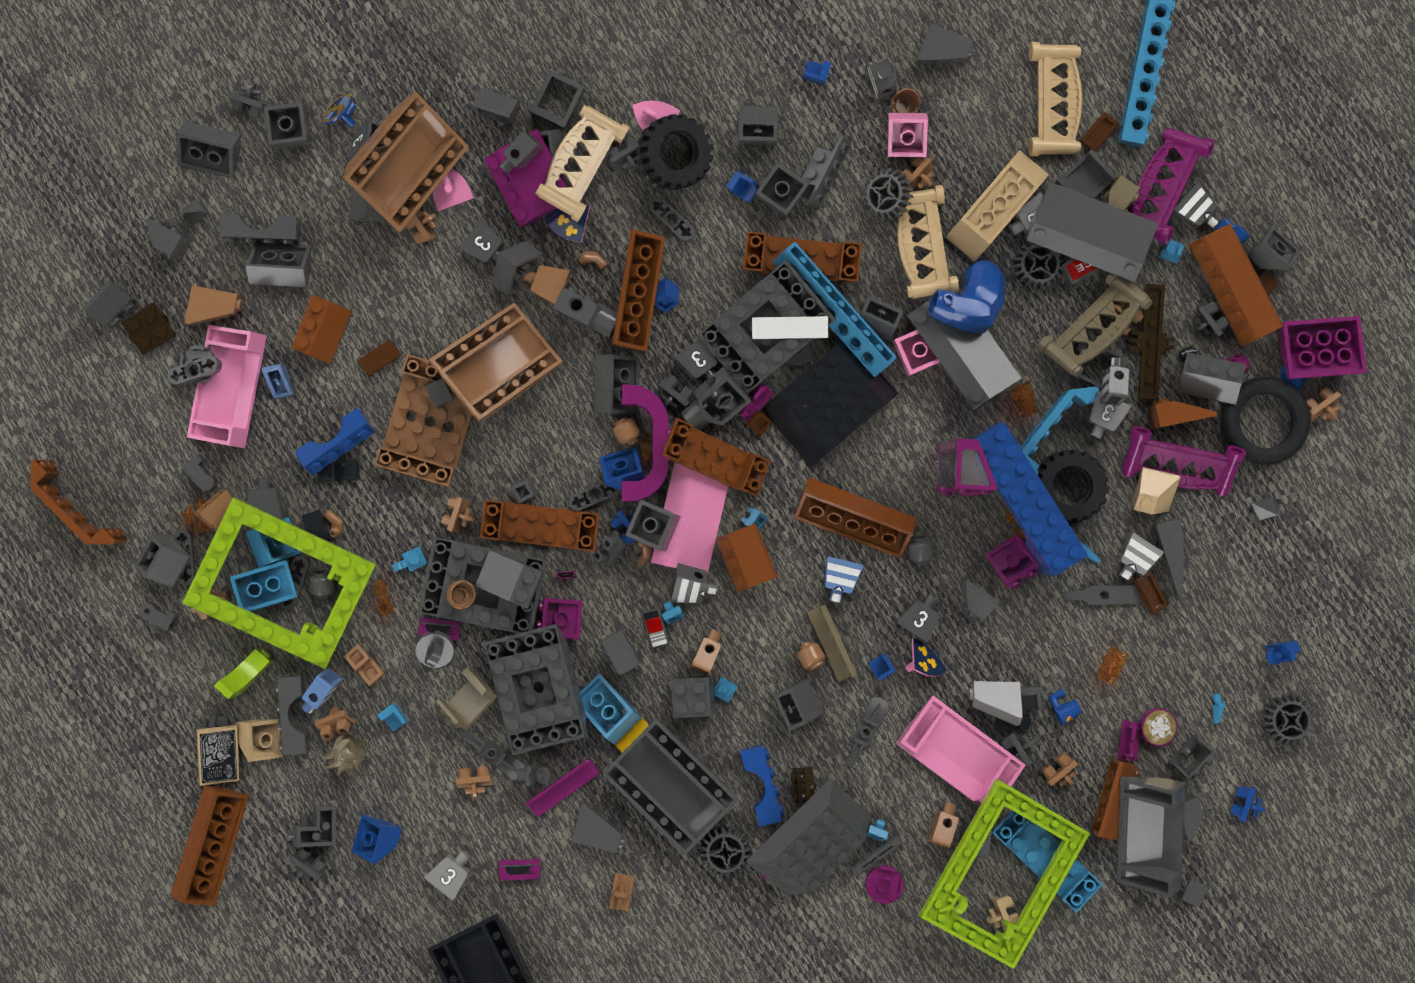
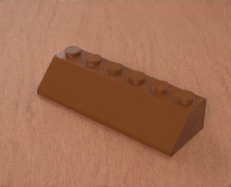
M1231 223L1189 244L1241 347L1283 327Z
M631 229L612 343L619 348L647 351L665 237Z
M810 477L793 517L898 558H901L913 534L917 520L916 517Z
M204 785L171 892V896L180 903L215 906L249 795L221 786Z

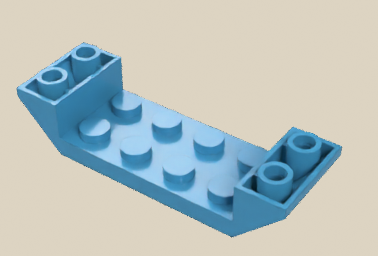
M1097 386L1062 392L1020 446L1037 475L1039 473L1037 469L1040 465L1028 456H1032L1039 447L1037 443L1045 440L1051 431L1048 429L1060 421L1062 411L1068 410L1073 402L1083 406L1089 403L1092 404L1098 397L1097 391L1099 390Z
M1011 811L992 831L1003 844L1040 878L1060 844L1045 829L1014 811ZM1075 859L1056 894L1077 913L1103 884Z

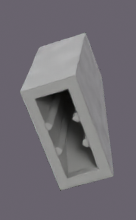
M973 682L972 688H969L968 691L969 700H972V707L1013 725L1020 726L1023 718L1020 682Z

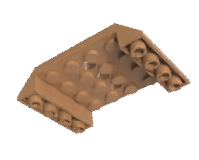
M407 354L401 372L404 375L383 446L379 447L374 465L449 487L458 466L472 413L447 383L446 385L455 400L436 408L425 386L443 378L428 360ZM409 411L417 413L415 421L410 422L407 419ZM428 416H433L436 420L435 425L432 427H428L425 424V419ZM447 421H451L454 424V429L451 432H446L443 428L444 423Z

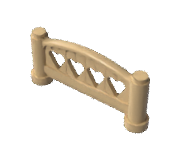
M1030 42L1029 61H1038V137H1030L1029 156L1038 157L1039 154L1076 155L1081 152V142L1076 140L1082 113V87L1076 64V58L1081 56V47H1077V45H1048ZM1064 63L1067 65V70L1065 71L1067 78L1062 79L1051 70ZM1064 82L1067 84V89L1065 90L1067 97L1062 98L1051 89ZM1064 101L1067 103L1065 110L1068 114L1066 117H1062L1051 108ZM1064 120L1068 124L1067 128H1065L1068 133L1066 136H1062L1051 127Z
M586 105L583 106L579 113L582 119L561 141L551 161L546 184H540L535 193L539 198L572 216L571 219L576 222L579 221L587 206L580 201L613 140L621 143L629 129V126L623 123L621 125L589 105L588 107ZM585 128H592L598 140H583L582 134L586 132ZM582 143L589 156H575L573 150L577 149L576 144ZM569 158L575 160L581 172H567L564 169V166L568 164ZM560 174H564L572 187L559 188L555 182L560 180Z
M943 185L934 186V189L910 192L914 196L909 198V202L912 205H906L908 211L902 212V217H898L897 226L899 253L904 270L911 282V286H907L908 298L933 296L937 289L955 292L959 295L957 276L949 277L938 212V205L945 204ZM914 210L926 216L916 224H911L909 222L911 217L908 215V212ZM913 228L928 233L919 242L915 243L912 241L914 235L911 233V230ZM919 246L931 252L921 261H917L915 259L916 253L913 249ZM922 264L934 271L924 279H920L917 276L919 271L916 267Z

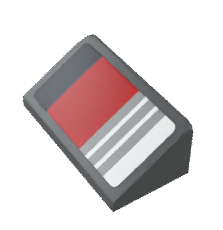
M657 607L641 612L652 649L669 645L670 641L660 608Z

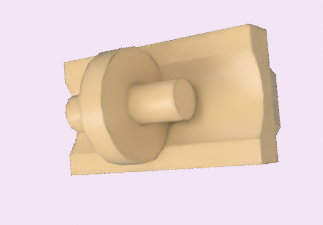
M1010 896L991 898L995 909H989L991 916L987 918V922L994 923L996 928L1002 925L1004 931L1006 927L1002 924L1003 919L1015 925L1019 917L1018 914L1008 915L1006 911L1014 906L1012 898Z

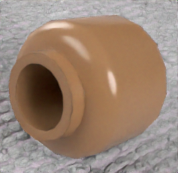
M625 416L614 423L615 427H613L612 432L620 444L627 443L630 446L638 441L637 437L640 435L641 430L633 418Z
M808 641L799 647L800 651L797 653V658L804 669L815 671L824 665L823 661L826 656L819 644H810Z

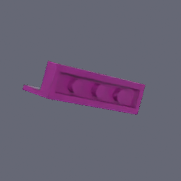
M588 757L527 800L525 805H529L536 817H539L600 774V771L591 758Z

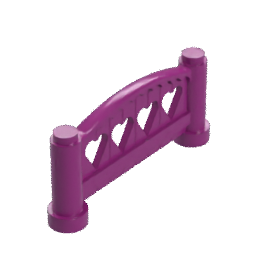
M1165 128L1163 131L1162 139L1165 142L1151 158L1137 185L1140 187L1137 192L1139 196L1133 203L1131 212L1158 223L1153 238L1164 245H1168L1174 232V227L1167 224L1199 156L1209 158L1215 145V140L1202 139L1172 128ZM1171 149H1176L1183 158V160L1171 163L1165 161ZM1163 166H1167L1175 176L1164 180L1157 179ZM1158 183L1167 194L1150 197L1149 193L1153 191V185ZM1146 201H1152L1159 211L1146 215L1141 214V210L1145 208L1144 204Z
M1140 426L1132 428L1130 434L1132 439L1122 466V474L1127 477H1133L1135 473L1140 474L1142 467L1179 475L1180 480L1177 486L1179 488L1216 489V494L1227 496L1231 490L1240 462H1243L1246 456V451L1236 446H1228L1226 453L1220 454L1150 439L1152 433L1147 428ZM1153 454H1156L1159 462L1158 467L1153 468L1151 465H1143L1144 461ZM1175 458L1178 466L1177 471L1172 472L1169 469H1162L1164 464ZM1193 461L1197 473L1193 476L1188 473L1182 474L1181 470ZM1212 465L1215 478H1201L1199 475Z

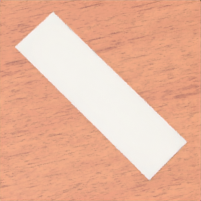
M828 316L752 318V339L828 338Z

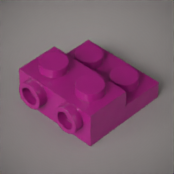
M1018 534L985 554L1006 589L1010 587L1015 589L1022 584L1021 580L1024 578L1031 579L1038 574L1039 564Z
M543 597V601H539L538 613L542 614L541 621L537 620L536 629L557 624L566 639H579L583 601Z

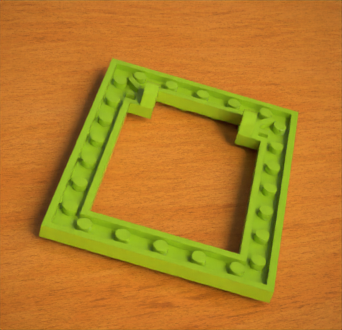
M233 497L182 603L326 669L376 564ZM243 524L332 566L327 579L338 581V584L342 585L343 589L323 630L317 625L305 622L300 634L210 593Z
M995 778L918 916L1014 969L1090 833ZM1006 806L1061 838L1062 841L1015 925L1003 919L1002 924L1006 927L1005 931L1002 933L997 930L995 935L958 915L965 912L968 900L956 891L1001 811ZM957 900H959L958 906L955 907Z

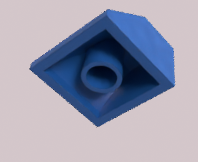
M636 447L599 457L606 486L621 490L622 482H635L645 478Z
M362 814L352 852L372 864H376L397 847L402 828L394 823Z

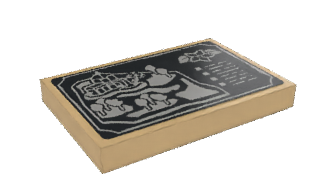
M231 725L196 730L200 786L239 781L237 726Z

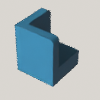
M396 702L377 715L381 721L385 720L392 731L397 730L409 721Z

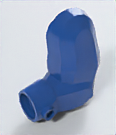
M987 260L968 266L964 272L960 295L955 292L937 289L929 303L928 315L945 324L948 323L959 330L985 333L993 325L1004 303V274L996 264Z

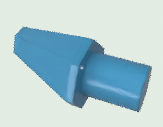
M1085 543L1082 544L1088 554L1086 558L1099 563L1100 558Z
M1220 693L1212 695L1215 703L1212 705L1214 725L1221 722L1226 701L1222 702Z

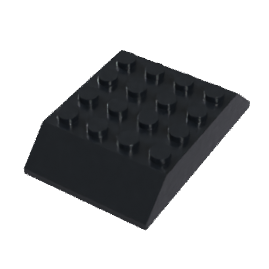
M841 341L776 395L762 410L806 463L812 467L898 393L881 372L874 377L845 343Z
M498 914L427 949L444 983H536L508 926Z

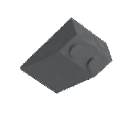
M489 550L475 586L528 609L544 571Z

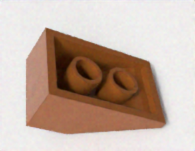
M1168 398L1153 401L1152 406L1147 407L1151 429L1217 416L1215 411L1178 401L1169 402Z

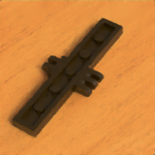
M1145 284L1144 292L1151 297L1153 302L1148 309H1143L1142 331H1129V335L1136 336V339H1128V343H1136V346H1128V351H1140L1138 399L1159 400L1161 353H1166V349H1174V345H1167V342H1174L1175 338L1167 337V333H1162L1165 285Z

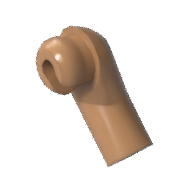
M584 251L579 257V262L582 265L595 263L600 270H603L608 265L597 252Z
M329 509L323 517L331 522L330 536L337 538L343 533V521Z
M638 542V546L642 548V553L636 562L644 567L652 555V547Z

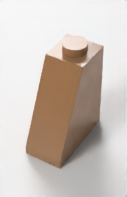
M192 285L184 323L194 326L238 315V312L242 310L243 300L240 295Z

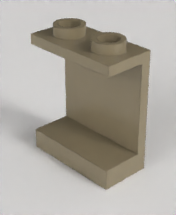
M468 667L462 672L468 681L447 704L440 699L436 701L441 707V713L451 718L449 722L455 728L461 727L466 731L497 697L485 681Z

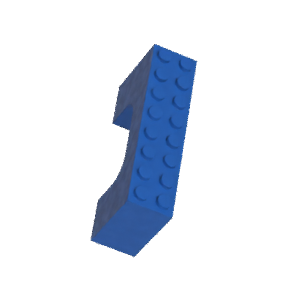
M1004 421L990 426L971 438L979 440L996 482L997 492L1024 533L1026 540L1023 542L1038 562L1041 573L1043 575L1056 576L1088 556ZM972 453L980 476L984 477L976 455Z

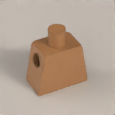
M539 265L536 273L532 271L525 274L524 281L532 283L530 289L532 293L554 305L563 287L566 288L571 272L569 270Z
M219 490L194 512L195 516L215 532L232 500L228 490Z
M711 629L708 638L704 637L690 668L705 675L710 673L722 646L718 643L722 633ZM706 647L712 649L711 653L705 651Z
M946 802L943 812H936L926 841L941 847L950 848L959 818L954 816L957 805ZM944 819L947 821L946 827L943 825Z

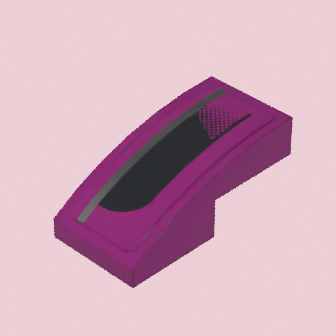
M420 617L418 637H421L426 632L435 633V631H441L446 633L452 640L459 641L461 621Z
M539 858L498 860L499 880L540 878Z

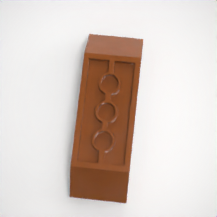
M747 231L743 270L769 275L777 268L773 261L792 243L796 242L830 282H858L862 243L844 241L842 244L766 236V233Z
M678 418L675 419L662 452L665 458L726 486L756 497L758 496L770 465V460L757 454L743 451L693 428L694 425Z
M33 459L31 461L30 489L85 544H125L127 542L124 538L125 534L119 528H101L99 530L94 525L90 526L86 522V516L79 511L76 512L72 508L74 506L73 503L59 495L60 491L52 484L49 485L60 474L56 470L58 467L52 461Z
M484 500L480 538L595 552L600 514Z

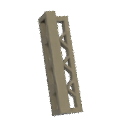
M822 604L807 611L838 682L857 676L826 605Z

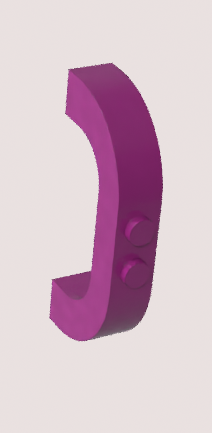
M622 385V406L640 407L650 415L652 420V470L646 478L640 481L621 483V502H637L640 499L644 500L653 495L666 478L669 460L662 455L672 428H669L666 408L657 395L641 386Z

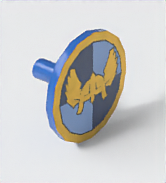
M345 94L336 99L325 111L322 118L323 122L331 124L341 117L350 127H353L356 122L350 116L355 110L356 105L352 102V96Z

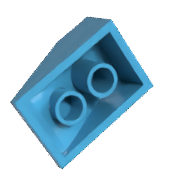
M287 560L230 577L238 606L250 612L298 597Z
M600 673L580 692L587 718L613 744H616L642 718L633 706Z

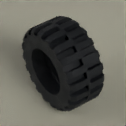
M670 114L649 124V127L644 129L642 132L643 136L639 138L637 143L640 147L636 149V155H640V160L637 162L644 169L641 171L643 175L649 176V182L658 184V187L662 189L680 190L695 185L696 182L705 177L704 174L711 167L709 162L713 161V155H710V151L714 149L713 144H709L708 139H711L709 133H704L705 127L702 124H696V119L693 117L689 119L684 114ZM675 134L680 136L689 147L690 159L687 166L682 170L675 171L670 169L661 159L660 144L667 135Z
M1064 450L1053 453L1043 459V462L1039 464L1040 466L1037 469L1039 471L1038 477L1068 523H1078L1092 518V515L1101 510V505L1105 504L1107 500L1105 495L1109 493V488H1107L1106 484L1109 480L1108 476L1105 477L1104 472L1106 470L1104 467L1098 464L1099 461L1096 458H1092L1089 453L1080 452V450ZM1067 468L1080 471L1087 482L1085 497L1080 502L1072 505L1060 502L1053 492L1055 476L1061 470Z

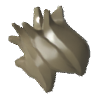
M350 732L339 735L331 751L323 757V760H333L326 768L339 767L338 775L346 770L349 777L354 768L359 771L360 764L366 756L362 748L365 740L353 739Z

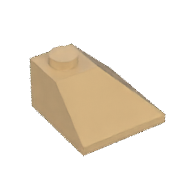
M1142 467L1131 501L1133 509L1149 514L1169 512L1180 476Z
M280 719L236 722L238 744L248 762L284 757L283 751L279 747V740L282 739L281 731L278 730V720Z

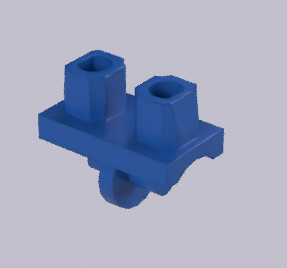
M620 510L616 513L617 516L610 522L615 530H618L623 525L628 529L631 523L623 511ZM632 511L628 515L632 519L635 513ZM626 533L621 536L627 545L635 541V539L626 536Z
M1296 640L1271 643L1265 646L1267 650L1266 660L1272 665L1294 661L1297 659L1295 654L1301 651Z
M1239 787L1236 796L1245 799L1246 802L1244 807L1234 803L1231 814L1239 817L1240 821H1247L1251 808H1253L1251 816L1256 818L1259 811L1265 812L1266 808L1261 807L1263 799L1257 798L1255 804H1252L1257 791L1256 788Z

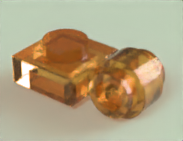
M384 578L375 580V585L372 586L375 596L381 599L377 610L381 615H389L393 612L394 605L389 599ZM384 604L388 606L387 611L383 609Z

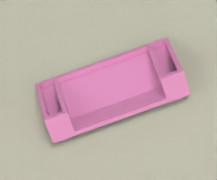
M208 325L204 347L209 348L215 357L221 360L222 368L220 372L214 374L206 383L197 384L187 438L245 448L267 335Z
M674 463L664 509L681 517L666 552L654 548L651 563L677 568V564L680 563L705 570L708 575L728 486Z
M934 696L927 701L895 743L979 807L995 778L1011 787L1026 766Z

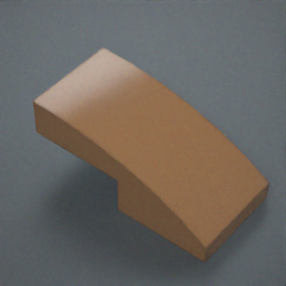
M357 644L344 656L352 668L361 675L370 687L386 675L360 644Z

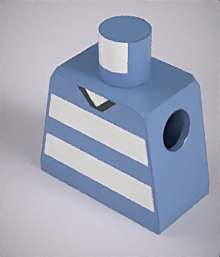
M829 556L826 557L824 587L832 589L831 601L841 603L843 592L852 594L863 565Z
M329 668L321 672L302 696V699L305 701L302 709L309 714L314 709H319L326 703L343 679Z

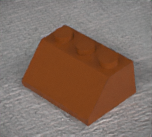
M312 295L291 348L331 364L352 311Z
M756 523L716 539L737 592L777 577Z

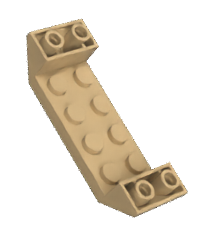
M1019 150L945 238L975 262L1049 174Z

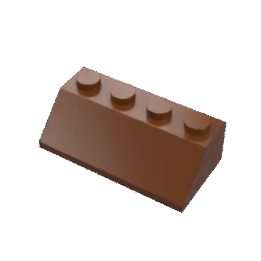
M1114 757L1111 758L1090 830L1098 837L1116 840L1117 836H1119L1120 778L1122 776L1138 777V765Z

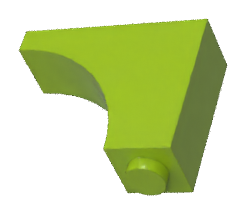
M256 648L231 673L219 680L214 687L227 699L242 695L274 661L271 658L272 654L265 648Z

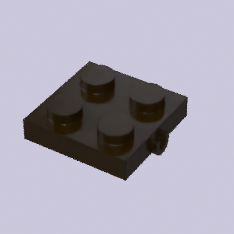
M155 302L121 323L130 335L129 338L136 344L142 355H146L176 335L168 322V317L166 314L163 315Z
M812 767L792 768L791 781L794 784L792 798L796 807H802L815 794L816 784L813 782Z

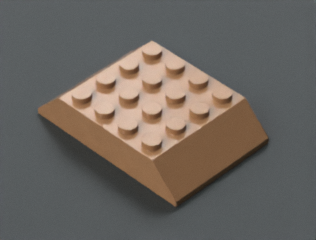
M414 92L390 112L350 160L343 179L394 229L401 232L469 146L417 92Z
M515 303L428 360L478 422L488 419L542 381L563 362Z

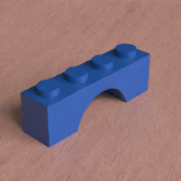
M357 407L342 418L341 430L333 440L324 444L309 441L296 450L295 453L302 466L313 476L333 461H336L347 451L353 449L354 446L364 439H367L375 430L366 415Z
M762 744L741 749L740 753L745 771L756 773L761 777L765 785L762 799L754 805L759 827L781 822V816L784 815L782 804H777L776 797H779L777 785L773 786L771 779L775 778L772 766L768 767L766 760L770 759L768 749H763Z

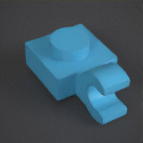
M419 546L402 554L404 560L391 566L394 572H398L406 567L411 572L428 563Z

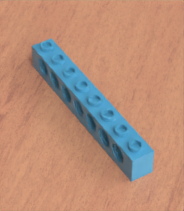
M1146 0L1118 138L1119 144L1140 148L1148 141L1149 132H1147L1148 124H1151L1153 113H1150L1151 107L1155 105L1157 95L1154 94L1155 87H1158L1160 83L1158 72L1164 63L1162 53L1168 44L1166 33L1167 31L1169 32L1172 20H1169L1170 13H1173L1176 4L1173 0ZM1155 10L1161 11L1163 17H1157ZM1151 29H1156L1159 32V36H1154L1151 33ZM1147 48H1153L1155 55L1149 54ZM1144 66L1151 68L1150 74L1144 71ZM1141 84L1147 87V92L1141 91ZM1136 103H1141L1144 111H1139L1136 108ZM1132 122H1138L1140 130L1134 129Z
M796 242L792 243L773 261L777 267L785 260L789 262L836 319L829 327L874 377L897 358Z

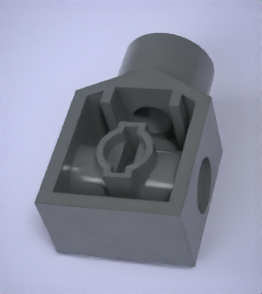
M563 287L553 306L554 311L610 338L615 330L617 312L603 304L597 305V300L587 295L585 298L581 297L579 291L569 287L566 289ZM575 304H582L580 310H573Z
M722 367L694 391L696 400L681 413L689 424L694 425L693 428L701 431L710 423L723 426L747 406L751 399L729 372Z

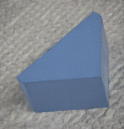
M277 364L262 368L274 399L293 395L286 365Z

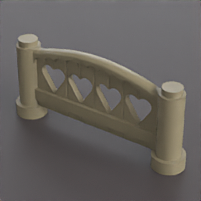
M1109 273L1105 280L1109 288L1056 340L1050 335L1045 336L1039 342L1037 350L1043 355H1048L1070 375L1080 376L1084 370L1082 367L1084 363L1095 358L1110 347L1124 333L1140 308L1146 310L1152 305L1151 297L1130 280ZM1113 302L1128 303L1130 307L1124 309L1123 314L1118 315L1115 312ZM1100 315L1112 316L1116 320L1110 323L1108 328H1103ZM1086 329L1101 330L1102 334L1097 336L1094 342H1090ZM1072 342L1086 343L1089 346L1083 350L1081 355H1075Z

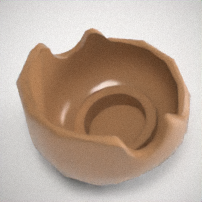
M904 88L893 95L890 108L892 113H917L921 100L916 91Z
M465 580L452 582L446 592L449 604L460 610L470 607L476 595L473 585Z

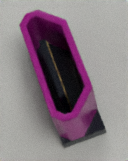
M575 571L557 572L558 579L574 578L576 573Z

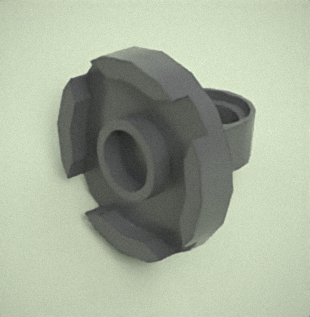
M435 631V633L426 632L419 637L416 644V656L422 664L431 668H440L452 660L454 645L452 639L446 633L441 631Z

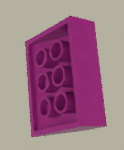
M538 129L530 132V134L545 149L524 168L514 167L507 174L500 167V164L507 158L503 152L511 143L484 159L519 227L530 226L557 209L535 194L540 184H546L548 171L553 159ZM560 174V180L556 181L555 184L559 188H567L568 185L562 174Z
M1360 316L1282 322L1283 327L1277 329L1278 345L1288 379L1367 373Z

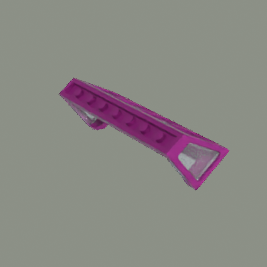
M955 439L938 445L935 491H940V495L952 496V492H958L959 496L971 497L991 494V491L997 490L996 482L978 439Z

